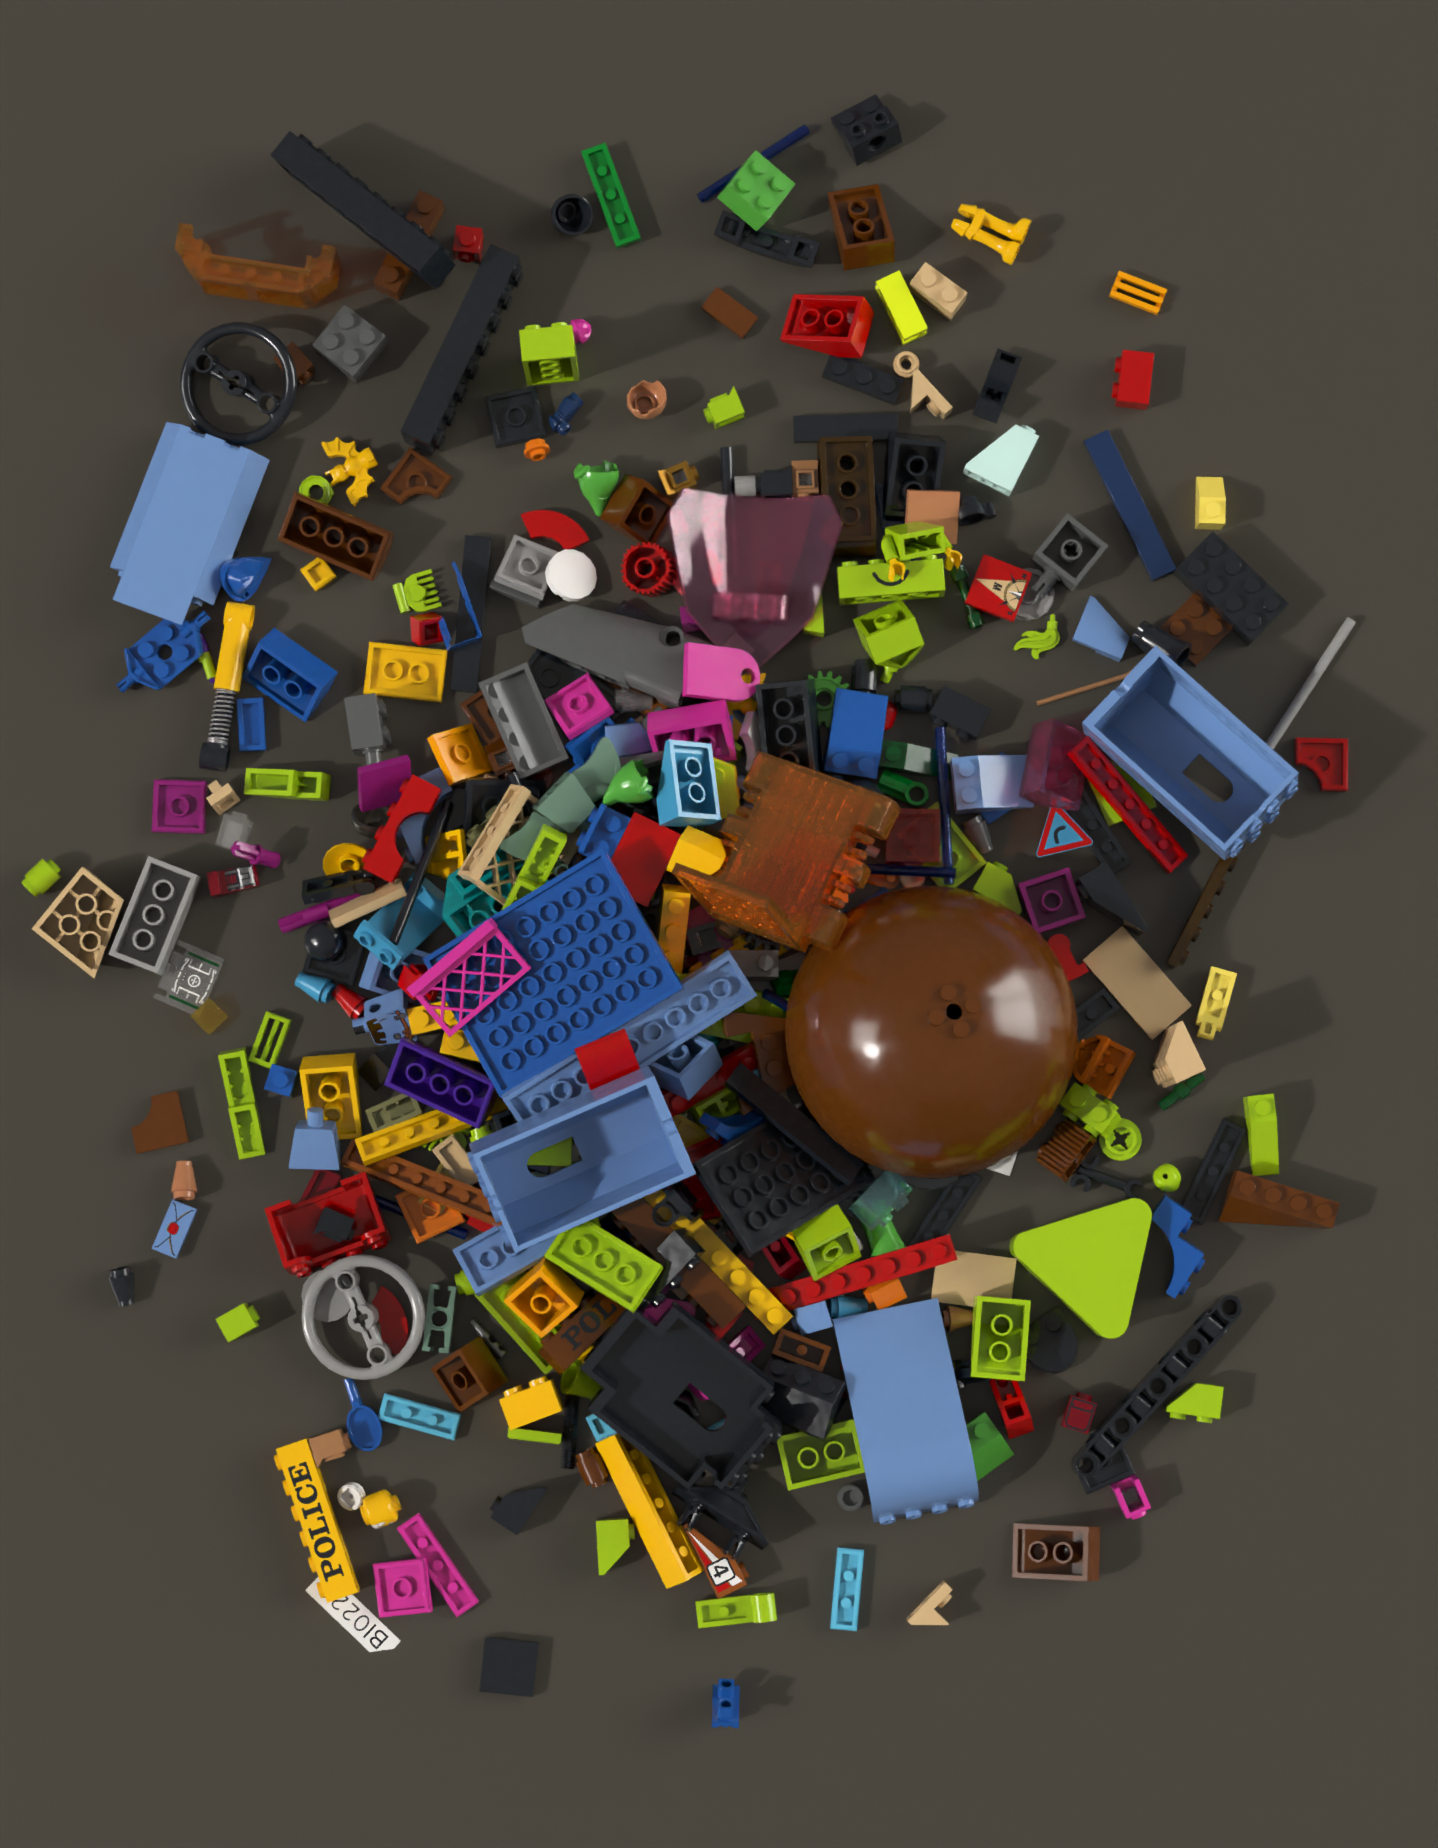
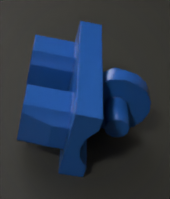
M718 1679V1685H713V1728L719 1726L739 1728L740 1685H734V1679Z

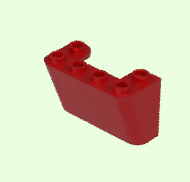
M366 1172L340 1180L342 1187L293 1204L290 1200H286L264 1209L283 1267L291 1275L304 1278L313 1273L312 1270L319 1267L325 1269L328 1265L339 1259L363 1255L362 1251L371 1248L379 1250L388 1246L387 1242L391 1240V1236ZM324 1207L355 1219L353 1225L357 1226L351 1241L341 1240L340 1243L322 1236L323 1231L312 1235Z

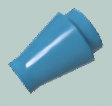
M300 972L295 980V986L302 989L318 1003H329L332 999V992L336 988L331 979Z
M839 1295L828 1299L827 1308L830 1318L837 1319L866 1313L868 1311V1303L866 1298Z

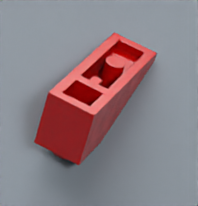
M988 1380L1008 1438L1012 1439L1033 1432L1032 1417L1018 1381Z

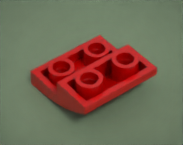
M625 1028L574 1049L589 1090H593L640 1069Z

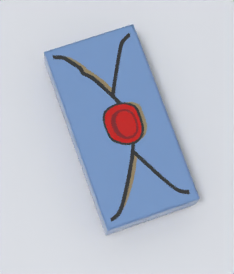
M172 1199L152 1249L177 1259L198 1209Z

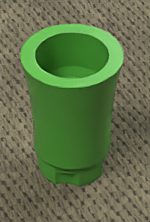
M882 1201L872 1203L858 1210L871 1257L906 1247L898 1235L888 1210H885Z

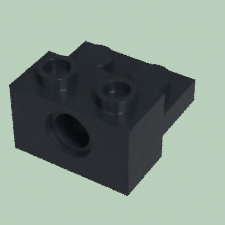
M876 94L831 117L832 125L843 140L845 149L857 166L902 143L898 122L888 107H884Z

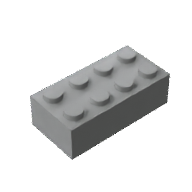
M148 856L108 955L163 976L202 878L194 873Z

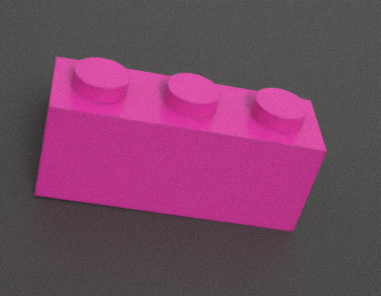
M725 699L648 713L647 733L653 752L664 751L665 741L671 739L711 743L714 758L725 762L737 760L732 724Z

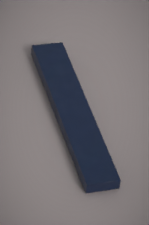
M1105 430L1084 440L1083 443L1152 582L1174 572L1176 566L1109 431Z

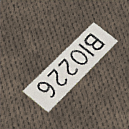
M319 1577L305 1590L370 1653L392 1650L401 1642L355 1596L349 1595L327 1603L325 1597H320L316 1583L320 1582Z

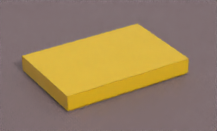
M369 642L363 694L376 693L377 696L442 703L448 651Z

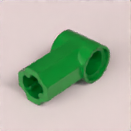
M887 769L884 770L878 783V787L884 794L907 803L916 809L922 808L927 804L929 794L924 784L914 782ZM914 789H920L925 794L924 798L919 802L912 801L909 797Z

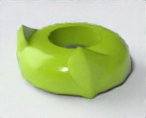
M311 475L302 481L299 487L300 493L311 497V488L319 485L323 489V496L318 501L325 504L330 502L334 491L327 479Z

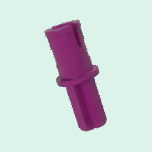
M235 841L230 848L233 856L248 860L253 865L262 864L273 869L278 867L281 860L278 852L263 849L259 844L250 845L241 841Z

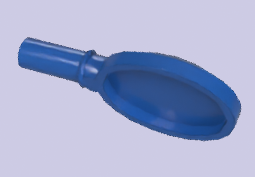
M347 1378L343 1381L353 1407L346 1421L348 1435L357 1448L363 1451H372L382 1441L383 1429L381 1421L372 1408L362 1404V1398H360L355 1380Z

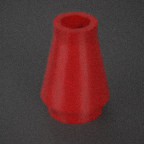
M343 984L338 985L332 992V997L337 1000L350 1019L364 1017V1003L368 1001V998L352 991Z

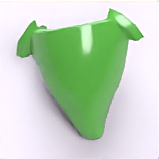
M604 460L602 465L593 467L589 465L582 466L581 463H578L574 470V478L578 479L582 494L589 501L595 514L601 516L617 484L619 469H617L615 463H610Z
M642 759L632 760L617 771L603 796V804L610 806L615 803H644L654 798L653 787L649 784L647 776H645L649 771L643 766L644 761Z

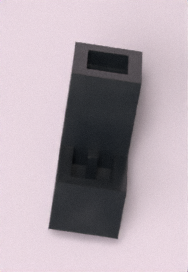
M999 348L997 349L972 415L997 424L1022 357Z

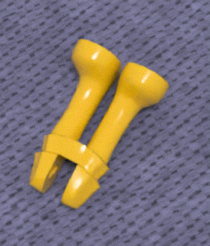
M961 204L958 212L973 221L969 224L959 219H953L951 228L961 237L966 236L970 241L981 242L1001 254L1002 260L1005 263L1012 265L1019 252L1020 245L1023 244L1031 220L1021 218L1017 223L1013 224L989 214L985 209L977 208L976 205ZM982 225L1010 238L1013 241L1003 240L982 230Z

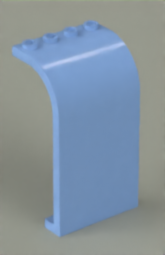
M938 1298L833 1319L834 1331L863 1460L874 1523L880 1522V1525H887L896 1522L895 1518L906 1516V1519L910 1520L922 1516V1513L932 1511L933 1514H941L947 1512L949 1507L958 1506L959 1509H965L974 1506V1502L979 1501L976 1471Z

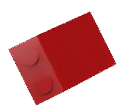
M793 294L780 340L784 343L836 357L862 358L875 312L864 296Z

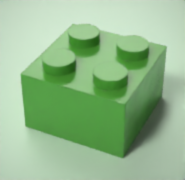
M755 150L738 169L717 198L755 231H758L772 216L795 183Z

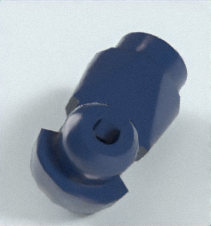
M574 392L563 398L553 416L549 415V423L552 430L559 432L561 435H566L571 430V425L568 421L572 419L584 404Z

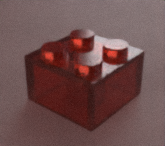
M887 808L885 812V864L938 865L940 809Z

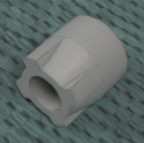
M755 475L734 476L735 497L756 496Z

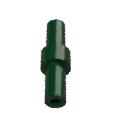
M1200 1072L1190 1077L1184 1083L1179 1082L1172 1088L1173 1091L1158 1102L1159 1107L1165 1111L1179 1099L1184 1100L1191 1094L1190 1091L1206 1078Z

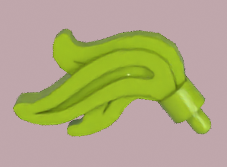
M1055 614L1050 615V621H1047V630L1044 633L1037 631L1024 632L1021 636H1027L1028 638L1018 641L1013 648L1014 651L1021 648L1032 649L1031 656L1034 659H1039L1041 652L1054 648L1060 640Z

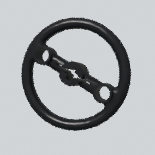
M246 322L222 324L204 333L187 353L180 374L181 399L190 420L204 434L225 440L230 445L253 444L272 435L288 418L297 394L296 368L287 347L270 331ZM233 334H247L264 341L273 349L281 362L285 379L283 397L267 393L256 386L253 376L249 373L229 369L220 363L216 355L207 351L208 347L218 339ZM209 357L210 367L205 370L203 363ZM197 370L200 373L211 375L222 382L223 390L227 394L247 398L255 403L262 413L270 417L269 421L256 430L240 434L225 432L214 427L204 418L196 405L193 394L194 371ZM232 379H237L241 386L246 389L238 388V384ZM272 397L274 406L271 410H268L266 403Z

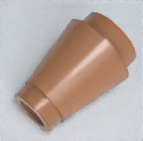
M192 1161L176 1162L171 1188L174 1200L188 1201L195 1199L197 1187Z

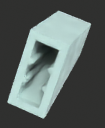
M1014 425L966 464L963 474L1010 496L1039 436L1035 434L1036 431L1027 425H1021V427Z

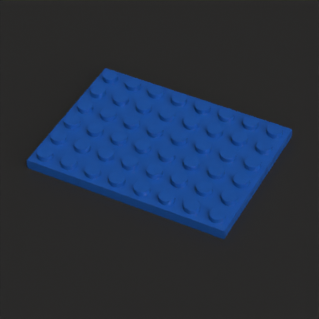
M602 848L490 917L497 923L498 929L531 966V969L468 1021L461 1029L497 1093L502 1098L501 1095L575 1054L574 1049L610 1034L685 989L605 849ZM485 921L424 957L423 961L428 970ZM496 936L488 941L487 953L502 954V943ZM483 946L476 952H483ZM506 949V955H512V954ZM471 955L467 960V970L481 971L483 956ZM487 957L486 972L500 973L501 958ZM505 958V974H517L522 969V966L516 959ZM463 963L456 969L463 970ZM451 972L447 976V987L461 988L462 973ZM466 974L465 989L480 990L481 975ZM485 976L484 991H497L499 989L500 977ZM504 977V984L511 978ZM443 980L440 983H438L437 986L442 987ZM446 991L448 1006L460 1007L461 992ZM465 993L464 1008L475 1009L478 1007L480 994ZM484 995L483 1002L491 995ZM452 1011L457 1022L459 1023L460 1011ZM464 1012L463 1018L471 1012Z

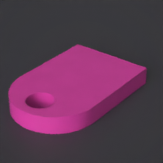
M692 642L684 644L682 696L740 702L751 697L756 692L755 685L760 683V670L757 662L749 653L730 647ZM743 670L749 672L751 676L749 684L745 683L741 678Z

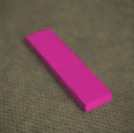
M420 1513L397 1527V1530L415 1557L427 1558L429 1577L456 1617L479 1602Z

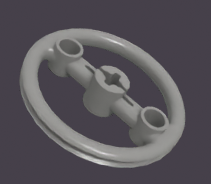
M354 1255L335 1261L316 1276L305 1294L301 1319L306 1341L312 1353L323 1365L341 1376L351 1379L368 1380L377 1379L396 1371L412 1357L422 1340L425 1329V1308L421 1293L415 1282L397 1264L374 1255ZM356 1267H372L384 1271L400 1283L409 1297L413 1312L412 1330L406 1345L396 1356H392L390 1346L382 1341L376 1327L379 1320L378 1309L373 1304L365 1301L359 1287L360 1276L355 1271ZM344 1274H349L352 1277L353 1285L351 1287L343 1284L342 1276ZM331 1278L335 1279L336 1287L345 1294L351 1308L347 1318L348 1324L353 1330L361 1332L368 1348L367 1360L371 1363V1367H354L337 1360L326 1350L317 1335L314 1322L315 1304L321 1289ZM367 1314L368 1319L360 1321L359 1316ZM376 1347L384 1351L385 1358L383 1361L375 1358L374 1349Z

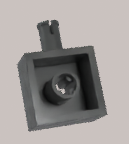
M1067 513L1032 558L1045 572L1031 587V590L1036 594L1041 586H1044L1037 595L1044 599L1045 595L1058 581L1073 592L1105 553L1108 545ZM1073 549L1075 551L1074 554L1068 557L1066 550Z
M376 693L345 697L344 702L352 751L357 757L365 756L367 765L381 762V753L388 752L387 745L391 744L390 731L383 722V719H388L386 704L383 702V699L378 698Z

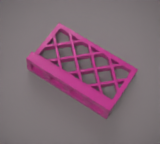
M490 918L411 984L407 991L412 997L415 996L445 1033L451 1037L528 972L531 966L498 929L497 923ZM494 936L502 943V954L487 953L488 941ZM483 946V952H476ZM506 949H507L512 955H506ZM471 955L483 956L481 971L467 970V960ZM487 957L501 958L500 973L486 972ZM505 958L516 959L522 966V969L517 974H505ZM463 963V970L456 969ZM451 972L462 973L461 988L447 987V976ZM466 974L481 975L480 990L465 989ZM485 976L500 977L499 989L497 991H484ZM504 977L511 978L504 984ZM443 980V986H442V987L436 986L438 983H440V982ZM430 990H441V1006L431 1005L424 995ZM446 991L461 992L460 1007L445 1006ZM465 993L480 994L479 1006L475 1009L464 1008ZM484 995H491L483 1002ZM435 1009H441L440 1015ZM445 1010L460 1011L459 1023L452 1029L444 1021ZM464 1012H471L463 1018Z

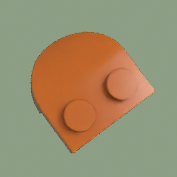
M1095 1035L1086 1040L1082 1039L1077 1043L1073 1075L1083 1085L1084 1083L1087 1084L1098 1094L1111 1100L1136 1053L1104 1035Z

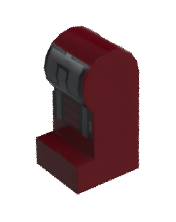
M256 865L206 873L210 894L214 899L260 887Z

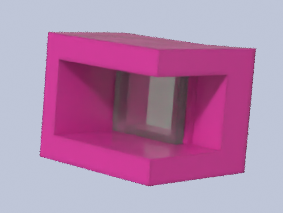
M1135 1474L1110 1485L1122 1513L1127 1519L1130 1517L1132 1519L1140 1518L1146 1514V1510L1151 1508L1140 1480Z

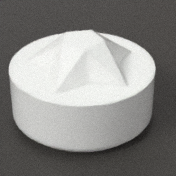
M356 1482L346 1483L339 1489L337 1494L339 1504L347 1510L358 1509L363 1504V1499L366 1496L363 1487Z

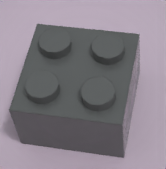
M344 304L312 346L318 355L357 384L387 346L388 340L386 335Z

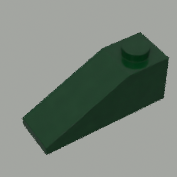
M883 740L878 770L887 769L891 772L951 780L950 761L959 755L909 743Z

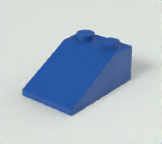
M836 687L822 761L825 771L876 779L882 750L888 703L887 695Z

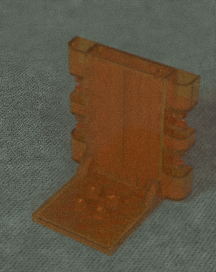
M757 752L742 783L744 788L750 791L745 792L742 798L749 803H753L754 807L750 810L738 806L736 810L738 815L728 813L719 831L726 838L722 839L724 849L732 851L730 857H725L722 865L725 867L721 866L714 874L708 875L676 863L672 874L712 918L804 953L809 944L833 951L845 929L848 918L842 912L828 906L831 905L842 909L845 905L842 899L832 895L835 890L849 894L852 887L848 884L863 889L871 873L869 867L859 861H865L868 854L861 849L855 848L856 844L860 842L867 846H872L875 839L866 834L886 841L901 808L894 800L882 794L770 754Z

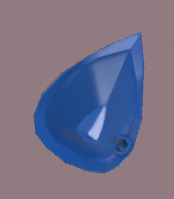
M236 557L221 565L219 570L220 581L229 597L239 602L248 600L257 591L272 558Z

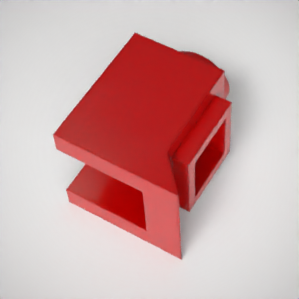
M414 963L403 966L397 985L413 1000H417L415 996L412 997L407 988L428 971L427 966ZM430 990L425 996L430 1001H435L438 990Z

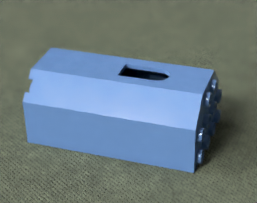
M1156 645L1124 678L1123 682L1082 722L1083 731L1086 736H1089L1102 751L1224 861L1230 856L1234 858L1247 841L1250 844L1253 843L1261 834L1260 829L1264 823L1271 824L1279 815L1278 810L1286 799L1289 800L1298 790L1299 773ZM1199 755L1231 782L1233 793L1228 800L1224 802L1213 801L1183 774L1185 769Z
M649 1066L469 1143L471 1152L467 1153L474 1173L477 1174L485 1198L488 1199L490 1210L496 1223L502 1222L499 1228L507 1247L512 1245L515 1253L696 1174L655 1076ZM573 1137L582 1160L542 1177L534 1176L529 1172L527 1161L532 1154Z

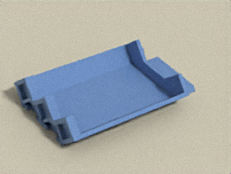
M166 422L110 565V568L119 571L118 576L121 577L112 600L179 625L183 624L190 603L202 607L203 603L214 605L222 585L219 570L221 565L232 559L270 460L242 446L238 448L212 435L194 432L190 427L182 424Z

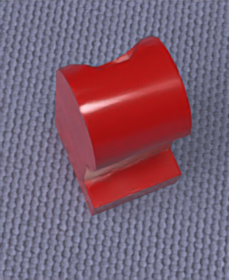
M1055 934L1048 939L1047 943L1063 966L1069 982L1089 972L1085 963L1077 965L1070 951L1071 944L1067 936Z

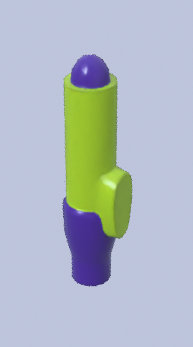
M200 633L203 655L198 658V662L203 664L207 680L214 683L216 670L210 655L209 646L204 639L203 633Z

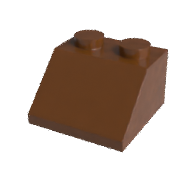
M624 474L599 519L615 531L637 543L651 542L654 544L673 513L676 504L644 479Z
M481 1336L430 1368L458 1413L509 1381Z

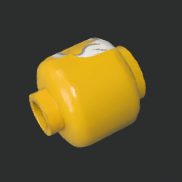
M385 1489L365 1496L363 1505H360V1511L367 1526L371 1525L375 1529L396 1522L398 1511L402 1509L397 1495L391 1496L390 1492Z

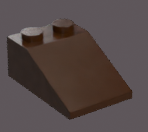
M874 184L827 192L843 270L895 262V240L879 185Z
M1013 1523V1578L1099 1581L1100 1527Z

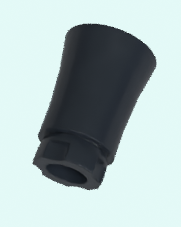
M1143 621L1132 636V641L1145 653L1148 654L1156 645L1179 667L1184 665L1193 648L1192 643L1184 641L1156 624L1153 625L1147 621Z

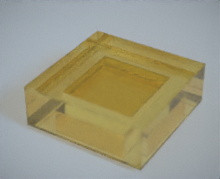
M210 998L190 1015L208 1035L228 1017Z

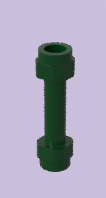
M961 565L959 568H953L950 573L953 583H957L965 603L970 590L967 582L969 575L965 565ZM964 604L968 613L966 620L970 629H976L985 625L982 612H978L976 608Z

